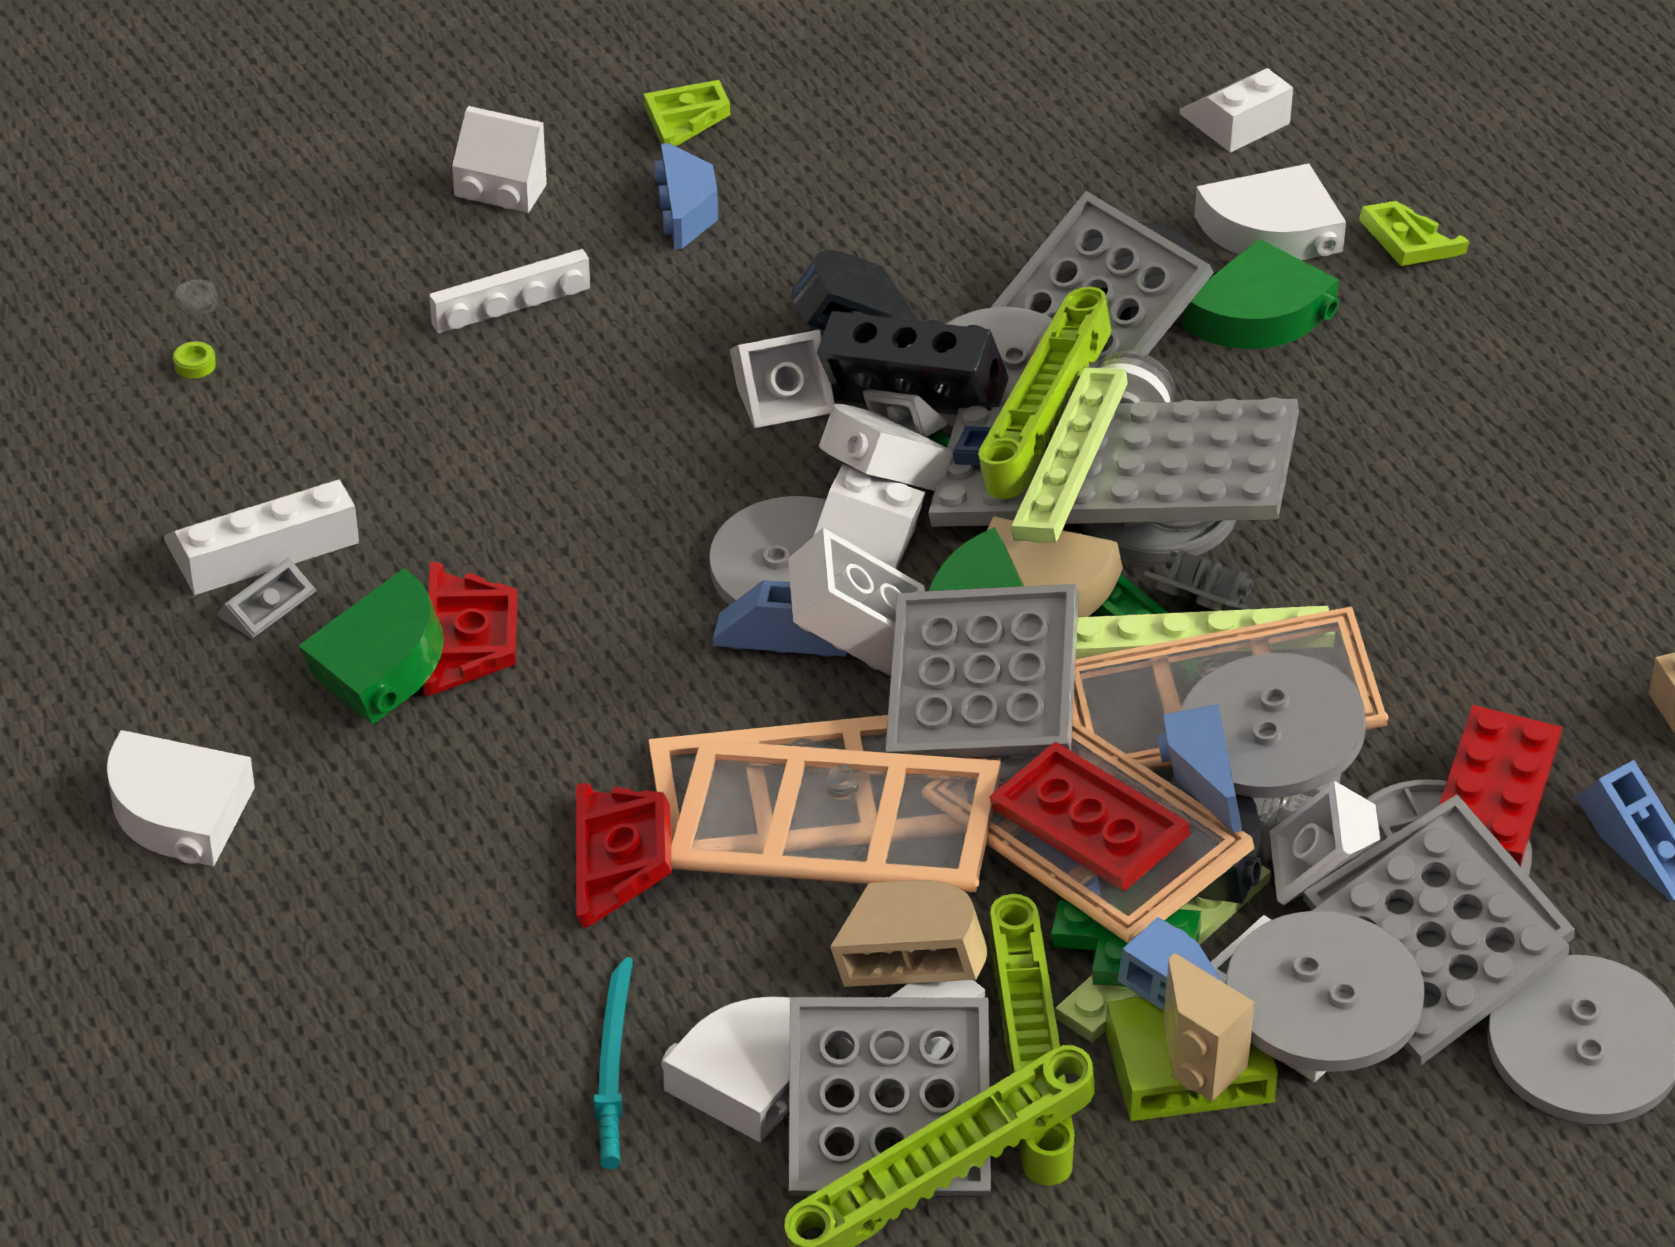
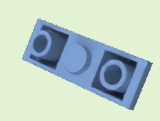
M670 143L661 144L662 160L654 161L656 185L664 184L658 186L660 210L668 209L662 211L664 235L672 234L674 249H682L718 220L717 185L712 164Z
M761 581L719 613L713 637V646L730 647L736 650L757 649L770 650L777 653L795 652L817 654L823 657H846L847 654L846 651L838 650L832 643L814 633L804 631L793 622L790 582Z

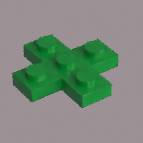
M1144 874L1125 892L1110 883L1106 902L1129 916L1160 892V875ZM1059 900L1051 933L1052 947L1096 950L1092 968L1093 984L1126 987L1118 981L1122 949L1128 943L1068 901ZM1178 909L1164 920L1175 928L1186 932L1192 939L1197 942L1199 941L1202 925L1201 911Z

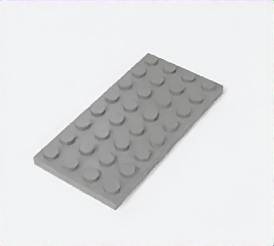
M1272 397L1264 400H1183L1180 402L1159 403L1141 401L1138 403L1118 404L1065 524L1278 519L1299 415L1297 399ZM982 406L959 408L947 448L952 451L954 450L965 426L992 427L1003 407H993L991 411ZM1050 432V441L1054 432ZM952 457L945 477L939 480L936 485L929 509L931 527L990 525L993 516L1014 520L1030 484L1022 494L1009 499L992 498L986 493L981 466L958 465L954 463V458Z

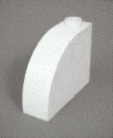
M1310 164L1197 186L1194 217L1203 231L1214 242L1233 253L1241 254L1258 239L1300 260L1343 252L1346 221Z
M834 404L819 447L829 455L866 474L933 491L936 489L937 482L945 477L947 467L950 465L953 457L952 450L873 411L844 404Z
M121 730L108 758L107 774L115 817L124 832L141 846L158 854L178 858L189 864L201 863L214 866L255 788L251 757Z
M752 998L732 1003L709 1014L679 1044H672L664 1054L661 1064L664 1074V1091L761 1143L789 1112L790 998ZM839 1036L830 1039L825 1046L827 1054L834 1059L839 1055Z

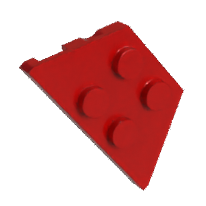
M430 562L428 595L440 621L444 643L442 654L435 670L423 684L424 696L437 694L516 665L517 589L501 583L487 582L483 577L467 573L463 579L445 573L444 564Z
M588 783L576 784V916L582 927L586 928L672 873L670 803L664 792L648 790L634 792L629 788L613 787L610 793L593 791Z

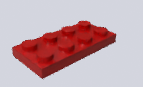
M1472 705L1439 804L1441 805L1457 794L1520 867L1560 742L1562 726Z
M1057 742L1051 744L989 796L993 810L1124 892L1191 835L1188 821Z

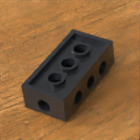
M832 311L817 350V355L837 399L866 404L863 391L871 389L919 396L938 413L957 415L959 408H969L972 406H982L991 411L993 407L1000 406L1009 380L991 330L978 325L958 326L944 324L936 320L923 322L906 320L899 316L880 317L866 315L858 311H850L848 313Z

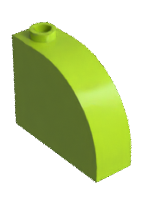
M1129 997L1122 1000L1107 1001L1105 1033L1130 1121L1275 1102L1278 1071L1274 1058L1261 1051L1254 1044L1250 1043L1248 1067L1216 1099L1210 1101L1196 1091L1186 1089L1177 1079L1172 1077L1163 1025V1010L1143 997Z

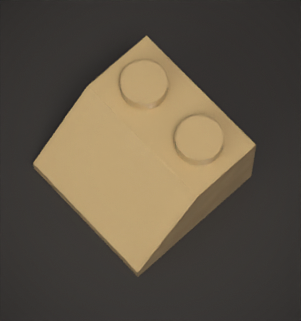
M1176 953L1168 959L1163 1019L1172 1077L1177 1079L1186 1089L1196 1091L1208 1100L1213 1101L1248 1067L1255 1002Z

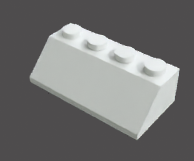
M340 480L197 523L164 536L170 552L194 595L269 572L288 557L293 563H297L359 543L355 505Z

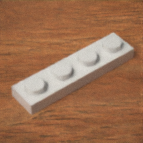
M580 249L431 293L429 295L432 325L439 334L590 289L589 258L584 250Z

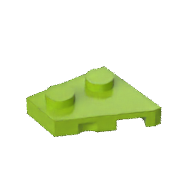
M719 80L644 94V107L661 144L670 143L678 146L730 116V102Z
M1397 201L1362 206L1359 217L1360 222L1400 266L1456 257L1465 254L1469 241L1465 237L1459 235L1455 239L1450 240L1437 233L1439 225L1437 222L1416 214L1412 209Z

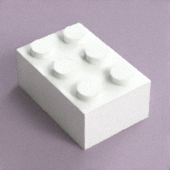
M822 528L788 558L793 622L804 631L812 632L832 643L838 650L846 651L866 662L872 669L880 670L891 676L897 593L925 592L924 585Z

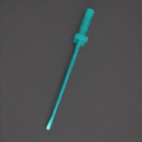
M631 957L625 958L611 974L603 1025L599 1095H594L595 1119H599V1139L601 1140L600 1164L605 1169H615L620 1165L618 1128L619 1118H622L621 1093H619V1069L625 1009L633 966V959Z

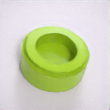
M188 342L179 346L173 353L174 369L182 377L190 379L207 376L215 369L214 349L206 343Z

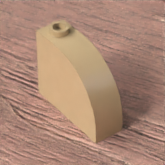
M993 516L987 530L993 527L996 528L1024 586L1076 584L1079 591L1078 618L1091 615L1105 602L1113 591L1123 569L1116 541L1063 530L1056 543L1014 540L1011 528L1014 520Z
M934 880L869 883L830 946L844 987L976 980L987 957L986 942L970 897L959 887Z

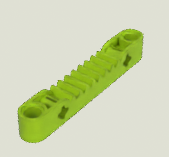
M1082 287L1071 291L1064 298L981 445L978 456L986 493L992 498H1013L1022 494L1027 489L1044 456L1046 442L1049 443L1050 432H1055L1056 422L1060 421L1061 411L1064 412L1067 401H1069L1084 367L1089 368V363H1095L1109 339L1112 329L1106 295L1101 289Z
M1020 894L1001 896L994 901L990 912L989 946L995 986L998 989V1001H1000L1002 1029L1004 1030V1042L1007 1048V1060H1009V1075L1049 1051L1060 1047L1038 909L1030 898ZM1065 1074L1061 1075L1057 1080L1066 1083ZM1072 1116L1040 1135L1026 1140L1020 1139L1022 1164L1027 1177L1033 1182L1048 1186L1060 1184L1068 1179L1072 1173L1074 1150Z
M1074 1045L1057 1047L800 1201L789 1210L785 1218L784 1229L789 1247H855L880 1231L889 1219H897L902 1209L908 1208L912 1210L916 1207L919 1199L922 1197L930 1199L937 1188L942 1187L946 1189L950 1187L955 1177L958 1176L963 1179L973 1166L981 1168L988 1157L993 1156L997 1158L1001 1156L1006 1146L1009 1145L1014 1148L1019 1144L1020 1139L1026 1140L1040 1135L1083 1109L1091 1102L1094 1095L1093 1063L1090 1056L1082 1048ZM1073 1073L1080 1077V1079L1073 1083H1062L1057 1080L1061 1075ZM809 1228H819L824 1231L822 1235L813 1240H806L800 1237Z

